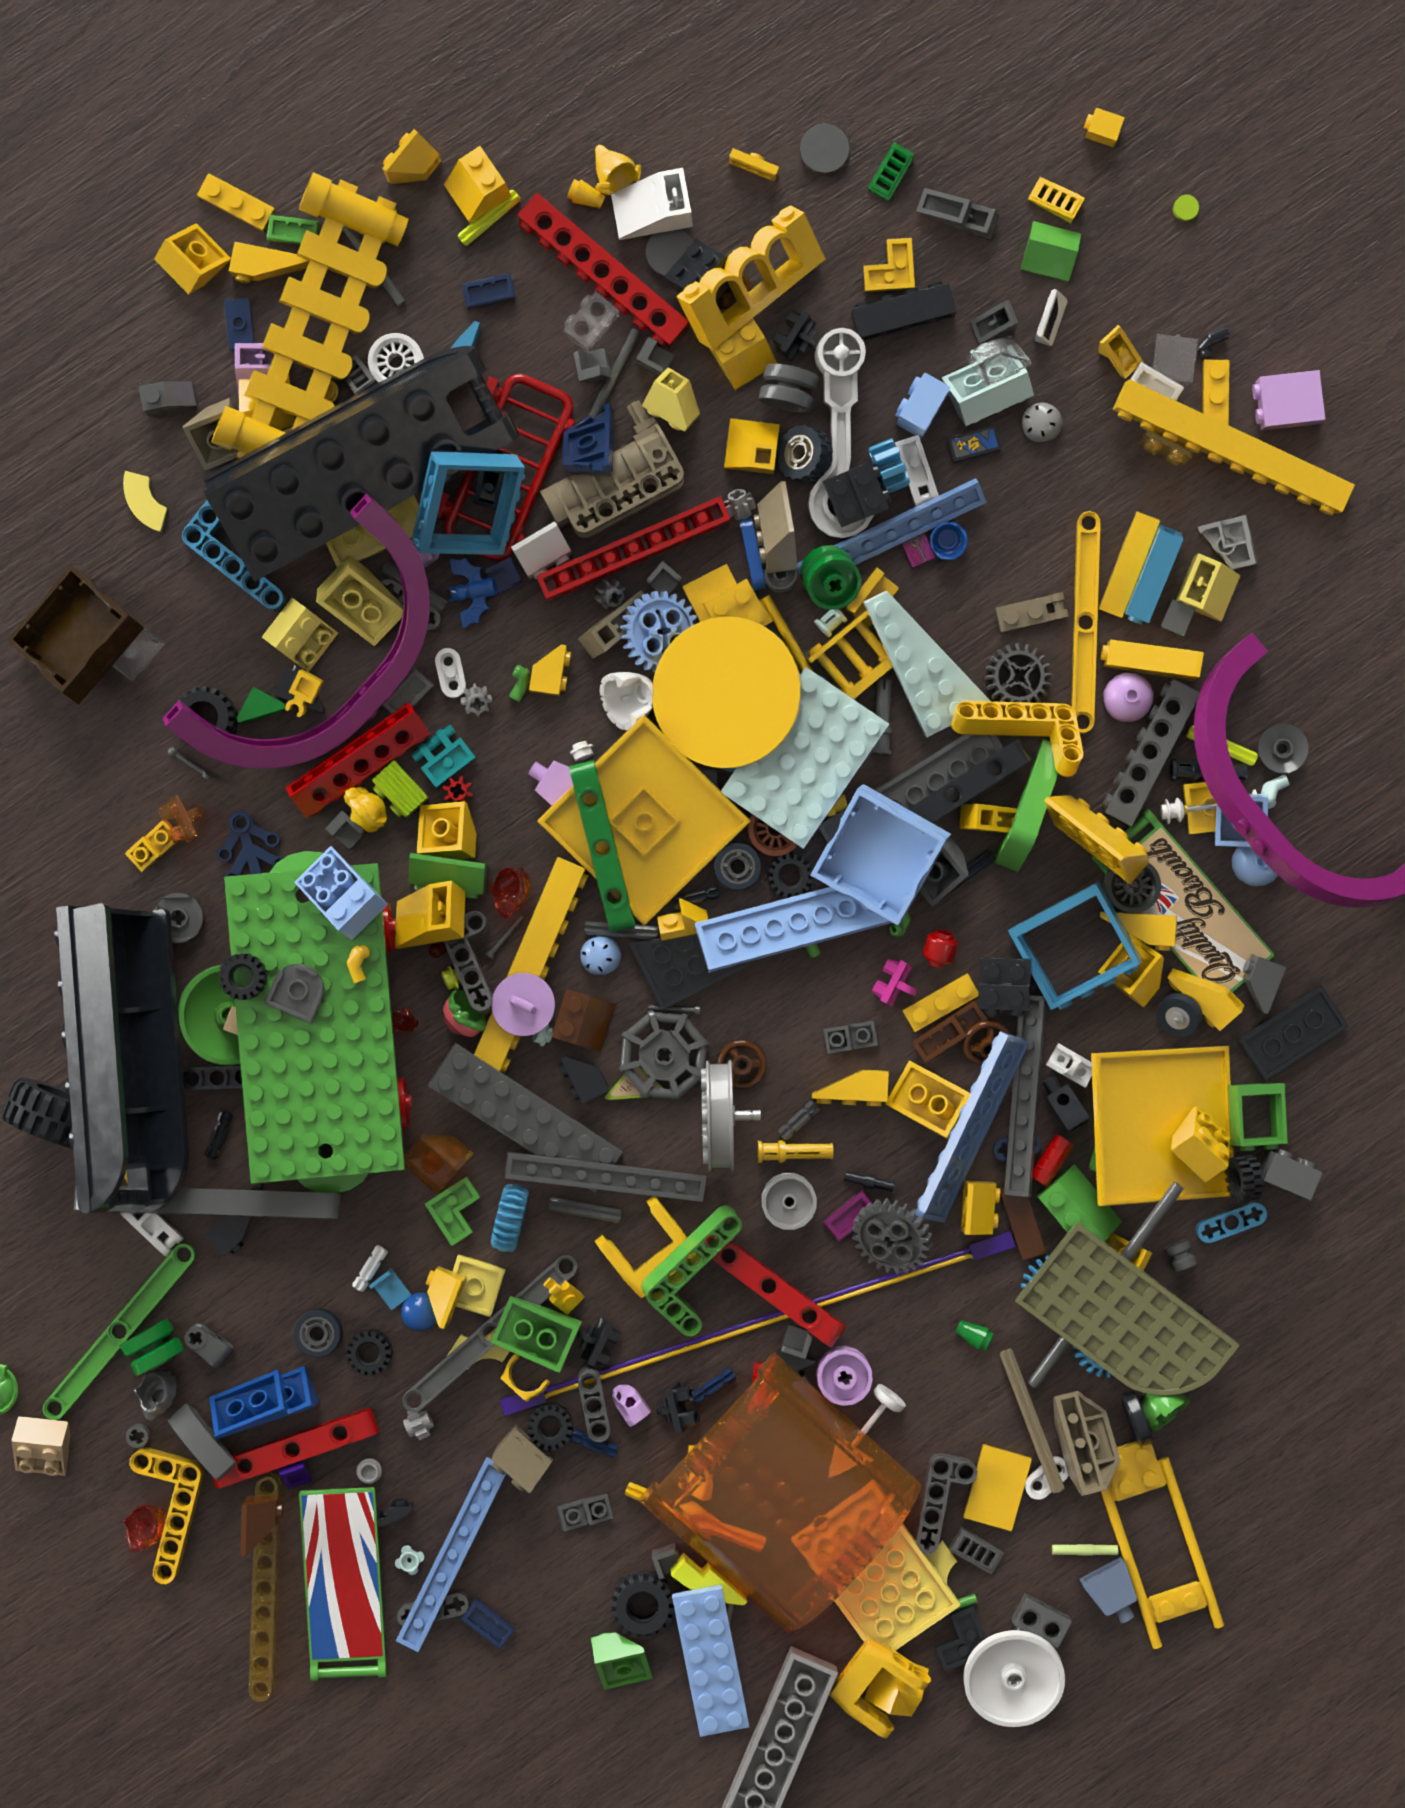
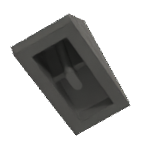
M1009 300L1000 303L970 321L979 344L1012 332L1018 325Z

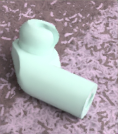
M1285 774L1266 782L1262 787L1261 794L1268 795V809L1276 805L1275 800L1278 790L1290 786Z

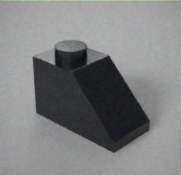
M496 450V451L492 452L491 454H511V453H510V452H506V451H502V450ZM479 471L474 504L497 508L505 471Z
M292 665L291 669L284 667L274 695L287 701L294 699L295 695L289 693V690L298 671L303 668ZM319 694L314 703L306 702L308 709L322 714L325 713L326 709Z

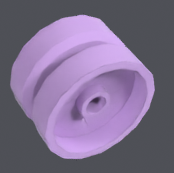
M838 1346L826 1351L820 1358L816 1369L818 1386L822 1394L832 1403L842 1406L853 1405L861 1401L870 1391L873 1381L872 1370L866 1357L856 1348ZM846 1371L848 1377L845 1379L840 1378V1372Z

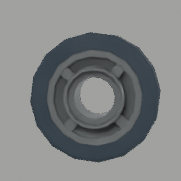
M733 843L724 847L717 854L714 863L715 875L718 881L726 888L734 891L745 890L758 880L761 872V860L757 852L750 846L742 843ZM734 860H741L744 863L745 870L742 873L735 874L732 872L730 865Z
M314 1308L305 1312L297 1320L294 1327V1341L297 1348L303 1354L310 1357H324L331 1354L338 1347L342 1339V1325L339 1318L333 1312L324 1308ZM313 1327L323 1329L324 1337L322 1339H317L313 1336Z

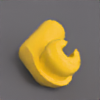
M366 945L355 946L347 960V966L354 984L366 980L361 967L364 959L370 956V950Z

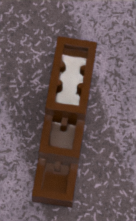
M977 997L913 1040L912 1044L926 1063L965 1038L967 1031L972 1026L982 1021H989L996 1015L984 1014V1009H978Z

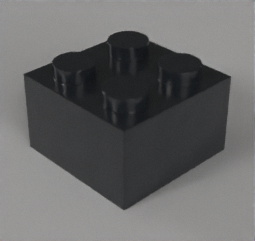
M696 239L664 277L680 294L688 285L693 284L695 281L700 283L701 278L711 269H724L727 257ZM727 281L718 288L716 301L729 287Z

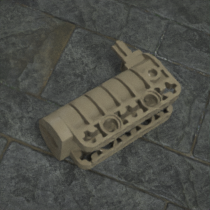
M640 400L634 401L627 406L636 424L634 426L636 435L633 436V442L613 452V472H575L540 491L559 529L570 523L578 537L581 539L592 538L674 494L684 485V471L654 416L648 417ZM668 475L677 476V480L673 481L672 478H668ZM649 485L657 488L653 493H647L644 489ZM640 491L641 499L639 498V494L636 495L635 492ZM629 498V500H633V503L628 504L624 499ZM615 503H618V507H621L622 510L617 511V506ZM604 509H610L613 511V513L608 517H603L600 515L601 511ZM592 515H596L598 523H595V519L591 518ZM585 521L589 527L584 528L580 523Z

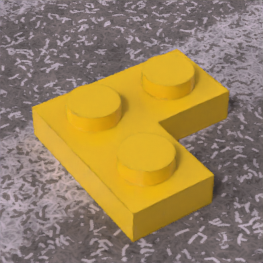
M912 238L887 239L888 264L863 266L865 293L915 288Z

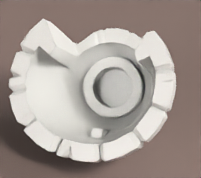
M616 672L602 678V684L600 685L602 705L604 710L607 711L609 719L613 724L616 723L618 728L629 730L643 715L647 717L653 709V683L646 676L631 672Z

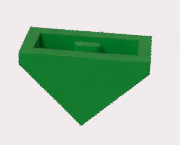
M253 687L237 716V721L242 725L287 711L285 710L286 704Z

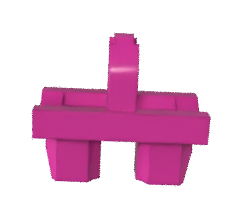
M888 959L883 971L892 975L889 984L878 980L872 992L880 997L882 1002L892 1007L901 990L911 996H915L917 990L905 984L913 967L902 960L898 962Z

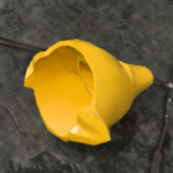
M602 145L596 146V171L600 183H597L595 188L599 192L611 195V193L628 187L634 181H639L641 165H635L629 157L610 151Z

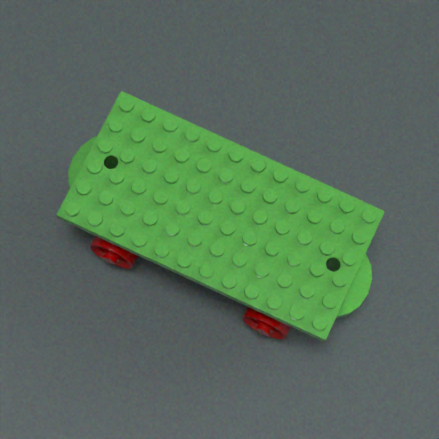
M303 851L288 855L280 860L269 873L224 877L231 957L240 953L251 954L259 958L261 963H264L265 971H267V983L263 987L264 990L258 996L247 1000L235 999L251 1184L298 1180L304 1187L316 1192L340 1193L351 1190L362 1183L369 1173L405 1170L402 1129L409 1128L410 1110L413 1109L412 1096L408 1095L406 1079L397 1078L386 954L394 952V934H397L396 919L392 917L390 903L386 902L388 905L352 941L336 929L310 899L306 903L303 901V891L295 884V881L323 854L322 852ZM379 863L351 865L381 896ZM366 945L370 950V956L365 958L361 965L366 980L354 984L347 966V960L355 946ZM294 964L310 966L320 974L323 980L324 997L312 1024L264 1004L276 975L287 966ZM244 966L237 968L233 974L234 982L241 987L248 986L253 978L251 970ZM325 1144H329L333 1148L332 1156L325 1153Z

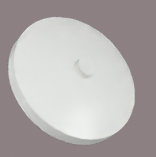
M1004 1631L986 1638L971 1652L964 1668V1687L971 1706L984 1719L1006 1727L1026 1726L1046 1717L1059 1703L1065 1687L1064 1668L1057 1651L1042 1637L1026 1631Z

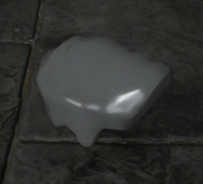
M155 1369L148 1372L139 1387L134 1389V1393L139 1397L142 1413L147 1420H155L158 1415L165 1413L166 1409L172 1405V1401L176 1396L177 1383L176 1376H173L171 1371Z

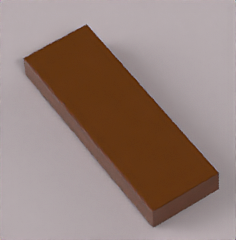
M1005 1186L1001 1187V1198L1021 1260L1023 1261L1046 1253L1029 1198L1004 1195Z

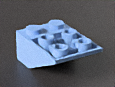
M331 846L295 881V884L336 929L351 941L388 905Z

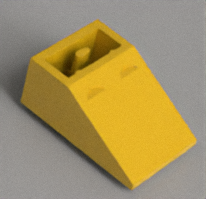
M453 881L429 884L397 901L395 948L400 949L464 938L465 891Z

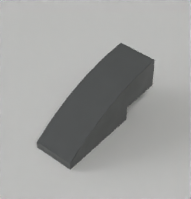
M924 188L916 210L917 213L932 220L987 239L992 238L999 219L995 209L976 205L971 200Z
M185 1403L167 1420L192 1454L217 1481L237 1464L220 1438H215L214 1429L205 1423L194 1407Z

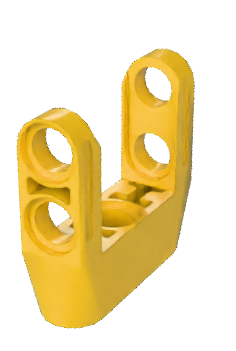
M656 1196L650 1197L646 1202L650 1206L653 1216L673 1241L639 1268L634 1270L615 1244L604 1235L595 1240L602 1253L640 1298L645 1297L641 1288L643 1280L687 1238L686 1234ZM696 1253L690 1254L687 1258H692ZM677 1271L671 1272L669 1276H672Z
M868 1638L834 1681L829 1696L848 1715L877 1735L888 1738L894 1730L893 1724L885 1713L861 1698V1694L882 1667L913 1689L925 1690L931 1682V1678L923 1669L894 1649Z

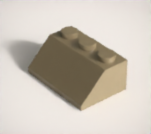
M784 481L780 482L757 504L758 514L754 515L755 530L760 529V531L756 532L758 547L763 546V548H759L761 564L766 563L767 573L797 569L795 532L786 482Z

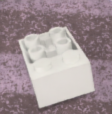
M683 168L658 172L611 194L619 240L693 227Z

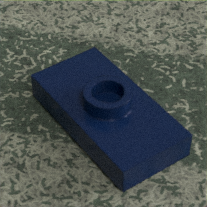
M510 273L462 284L467 310L516 299Z
M250 298L224 300L229 350L235 351V343H255Z
M475 1598L460 1619L499 1650H501L516 1630L513 1625L477 1598Z

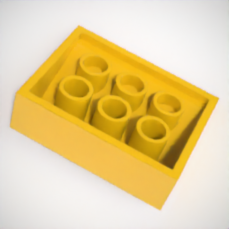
M1071 795L1047 797L1044 800L1054 826L1129 885L1149 864L1148 851L1138 842L1133 844L1127 839L1128 835L1118 827L1114 829L1108 825L1109 820L1101 813L1094 814L1089 810L1091 807L1083 799L1079 798L1076 800Z

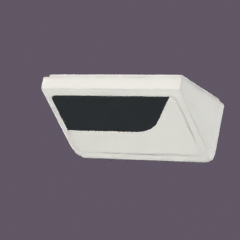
M1053 289L1048 297L1034 338L1036 342L1048 346L1053 345L1067 305V299L1056 289Z

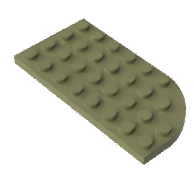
M1078 1221L1015 1299V1302L1126 1386L1147 1394L1175 1395L1204 1385L1220 1371L1240 1346L1233 1338Z

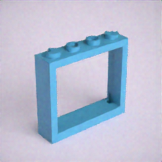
M431 452L411 539L419 553L503 555L506 542L510 539V526L515 519L514 510L516 502L520 499L521 481L525 478L523 474L525 467L518 456L515 454ZM448 469L505 471L490 535L433 534Z
M1099 881L1008 930L1023 958H1032L1031 974L1051 1010L1056 1007L1061 1010L1073 1004L1071 999L1079 995L1083 999L1095 992L1093 988L1100 984L1103 987L1111 985L1117 981L1115 977L1122 973L1126 976L1132 974L1139 969L1137 965L1143 961ZM1097 896L1130 959L1057 996L1024 933Z

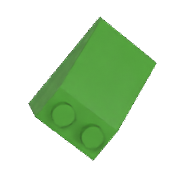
M510 1296L490 1343L560 1373L582 1321L559 1311Z

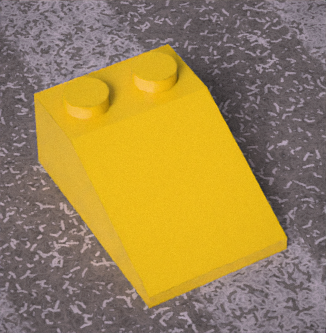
M909 1061L885 1104L949 1140V1134L956 1126L960 1118V1110L967 1103L970 1093Z

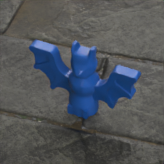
M450 558L452 573L463 575L469 579L466 585L458 584L455 587L446 588V591H451L452 599H449L448 602L463 601L466 598L473 599L472 605L460 613L462 626L467 628L471 623H480L481 614L485 610L490 609L486 604V597L497 595L496 579L494 577L482 579L480 574L482 567L471 565L468 558L462 560Z

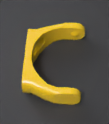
M514 1354L500 1378L522 1399L529 1402L530 1399L541 1394L549 1386L550 1381L546 1379L535 1391L525 1392L518 1389L512 1378V1367L520 1355Z

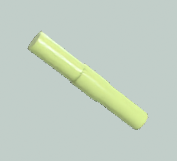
M1052 1545V1555H1118V1545Z

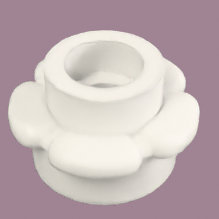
M582 741L572 746L573 750L570 752L575 761H581L594 755L592 751L594 746L593 744L588 745L587 741Z

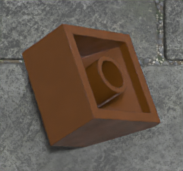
M566 989L551 1037L601 1051L615 1003Z

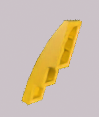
M1138 511L1136 512L1099 605L1100 610L1121 618L1123 617L1160 523L1159 519Z

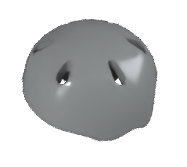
M1036 403L1027 408L1022 416L1023 432L1034 442L1053 440L1062 429L1063 421L1060 412L1056 407L1048 403Z

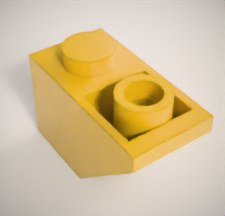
M561 644L533 665L529 687L530 692L560 697L561 691H566L567 677L563 676L564 667H569L571 652H567V645Z

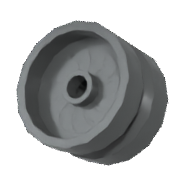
M766 364L763 379L768 384L761 386L758 401L779 410L794 413H811L814 398L808 393L816 391L819 376L794 366Z

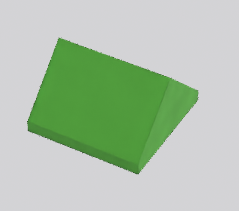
M1033 221L1020 270L1069 282L1079 250L1081 233Z

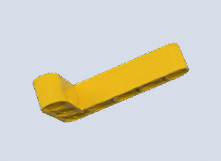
M962 701L958 703L951 721L952 729L959 734L1049 736L1056 771L1065 777H1071L1076 774L1083 758L1076 713L1067 704Z
M143 1447L131 1456L129 1463L131 1469L141 1475L176 1483L153 1568L154 1579L160 1584H168L177 1576L180 1570L205 1469L198 1460ZM138 1455H144L148 1458V1466H142L138 1463ZM163 1461H168L172 1464V1472H165L162 1469ZM186 1468H194L197 1471V1478H189L186 1474ZM180 1492H187L191 1497V1502H182L179 1497ZM175 1516L182 1517L185 1522L184 1527H177L173 1522V1518ZM167 1541L176 1542L178 1551H170L167 1547ZM161 1566H169L172 1570V1575H164L161 1572Z

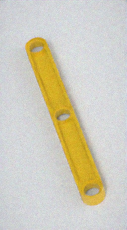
M1091 511L1081 514L1076 524L1071 707L1075 710L1076 717L1084 715L1089 719V726L1086 729H1079L1080 734L1087 733L1092 729L1095 716L1100 518ZM1089 516L1095 520L1094 529L1086 530L1083 528L1081 522L1084 517ZM1088 616L1091 618L1092 626L1090 629L1085 630L1079 626L1080 617Z

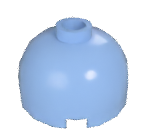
M1237 847L1232 856V869L1236 877L1245 884L1253 887L1265 886L1278 877L1251 847Z

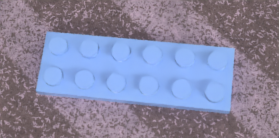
M722 1584L672 1594L700 1737L748 1728L749 1721Z

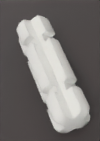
M377 1245L371 1253L372 1257L368 1258L359 1273L360 1276H357L352 1286L358 1291L363 1292L369 1284L368 1281L373 1278L381 1265L380 1261L384 1260L388 1251L384 1247Z

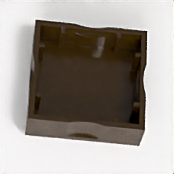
M71 564L48 591L40 605L29 613L6 641L25 659L38 667L42 675L58 690L77 704H80L141 633L144 627L90 578Z

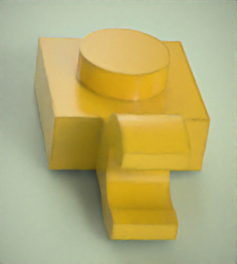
M550 1277L543 1284L549 1289V1293L552 1294L549 1300L567 1315L584 1298L583 1294L567 1281L560 1286Z

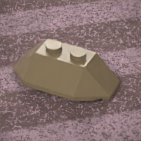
M1079 1391L1053 1397L1054 1426L1068 1475L1081 1496L1107 1490L1120 1462V1457L1106 1410L1083 1396Z

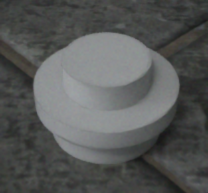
M367 1458L359 1463L357 1476L363 1483L372 1484L381 1477L382 1467L377 1460Z

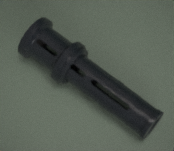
M1176 759L1170 760V781L1191 779V781L1196 782L1203 778L1197 759H1192L1191 762L1177 761ZM1233 764L1238 778L1246 780L1247 764Z

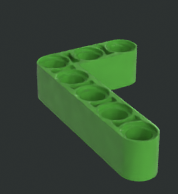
M1043 738L1040 743L1012 826L1004 838L994 862L1016 872L1021 868L1035 843L1047 808L1044 800L1051 796L1058 776L1049 740Z
M721 1206L712 1213L642 1282L641 1288L648 1302L685 1336L691 1337L698 1334L702 1328V1322L694 1308L677 1291L740 1232L742 1222L730 1206ZM732 1218L729 1223L724 1224L725 1220ZM709 1236H714L710 1241H705ZM696 1253L692 1258H687L690 1254ZM677 1271L676 1274L669 1276L671 1272ZM659 1288L657 1292L651 1293L652 1290ZM676 1303L672 1308H668L669 1305ZM692 1318L690 1322L684 1323L687 1319Z

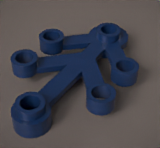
M237 811L230 816L228 825L231 832L224 846L218 850L217 857L222 862L231 861L233 858L232 849L239 837L243 847L231 870L225 874V877H228L230 874L240 876L247 861L251 874H262L258 858L271 864L273 867L278 859L285 858L283 856H275L254 845L250 836L252 834L265 840L266 845L269 847H277L281 842V838L277 833H269L254 825L252 816L245 811ZM239 819L246 821L245 827H238L237 822ZM271 835H275L277 842L271 845L268 839ZM223 850H227L229 852V857L227 859H222L221 852Z

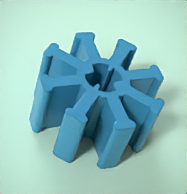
M892 438L869 447L868 454L872 460L871 464L872 466L877 465L882 479L878 481L883 486V489L886 488L888 493H891L909 485L910 479L906 473V466L901 461L900 451L897 446L895 447Z

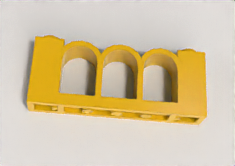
M791 205L781 210L779 215L771 220L772 226H765L755 234L751 242V248H737L728 256L724 269H711L701 278L700 283L695 281L676 296L700 343L714 350L825 260L804 212ZM780 239L789 260L774 271L769 260V250L772 244ZM754 260L763 281L748 292L743 283L742 275L745 266ZM727 281L737 302L721 314L716 303V293L718 288Z

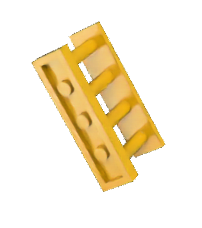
M867 609L823 646L820 643L815 645L808 651L810 657L806 659L808 663H812L817 659L841 688V691L852 699H855L893 667L884 646L862 621L869 615ZM854 627L879 656L878 660L880 663L874 668L867 666L843 637ZM836 643L860 672L859 676L861 679L855 684L851 681L848 682L824 653L833 644Z

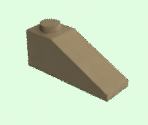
M641 590L578 638L592 659L606 652L621 639L622 635L626 634V630L620 628L622 625H627V621L622 617L624 615H631L627 607H636L634 604L635 599L642 600L644 593Z

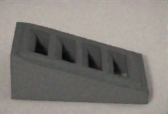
M356 354L351 358L352 368L350 372L352 373L344 379L355 395L378 383Z
M962 1526L948 1547L952 1553L990 1574L993 1573L1004 1555V1551ZM966 1538L970 1539L965 1549L961 1550L960 1547ZM975 1542L978 1546L971 1556L968 1552ZM983 1547L986 1548L980 1560L976 1559ZM993 1552L995 1555L988 1566L985 1564V1561L989 1554Z

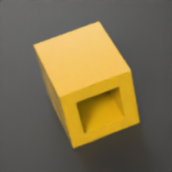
M1096 108L1093 115L1088 114L1083 128L1088 130L1085 138L1114 147L1125 117Z

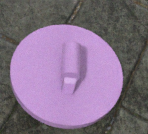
M517 973L505 978L497 986L492 998V1011L497 1023L507 1032L518 1036L533 1035L544 1029L550 1022L555 1009L554 995L549 985L540 977L530 973Z

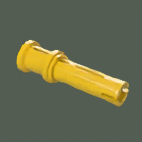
M779 1140L778 1143H762V1141H757L758 1163L769 1160H778L779 1163L786 1162V1159H833V1143L786 1144L783 1140Z

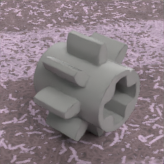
M743 489L733 490L728 494V500L723 502L729 516L734 517L738 521L749 518L752 515L751 509L756 508L751 492L746 494V491Z
M474 683L473 687L463 689L466 697L460 698L461 705H466L465 710L467 714L473 712L478 717L484 710L489 711L487 703L492 702V697L489 694L486 695L488 692L486 686L480 688Z
M420 1410L418 1412L407 1411L408 1418L404 1419L403 1422L410 1437L416 1435V1438L418 1437L419 1440L430 1436L429 1431L434 1427L429 1412L427 1410Z

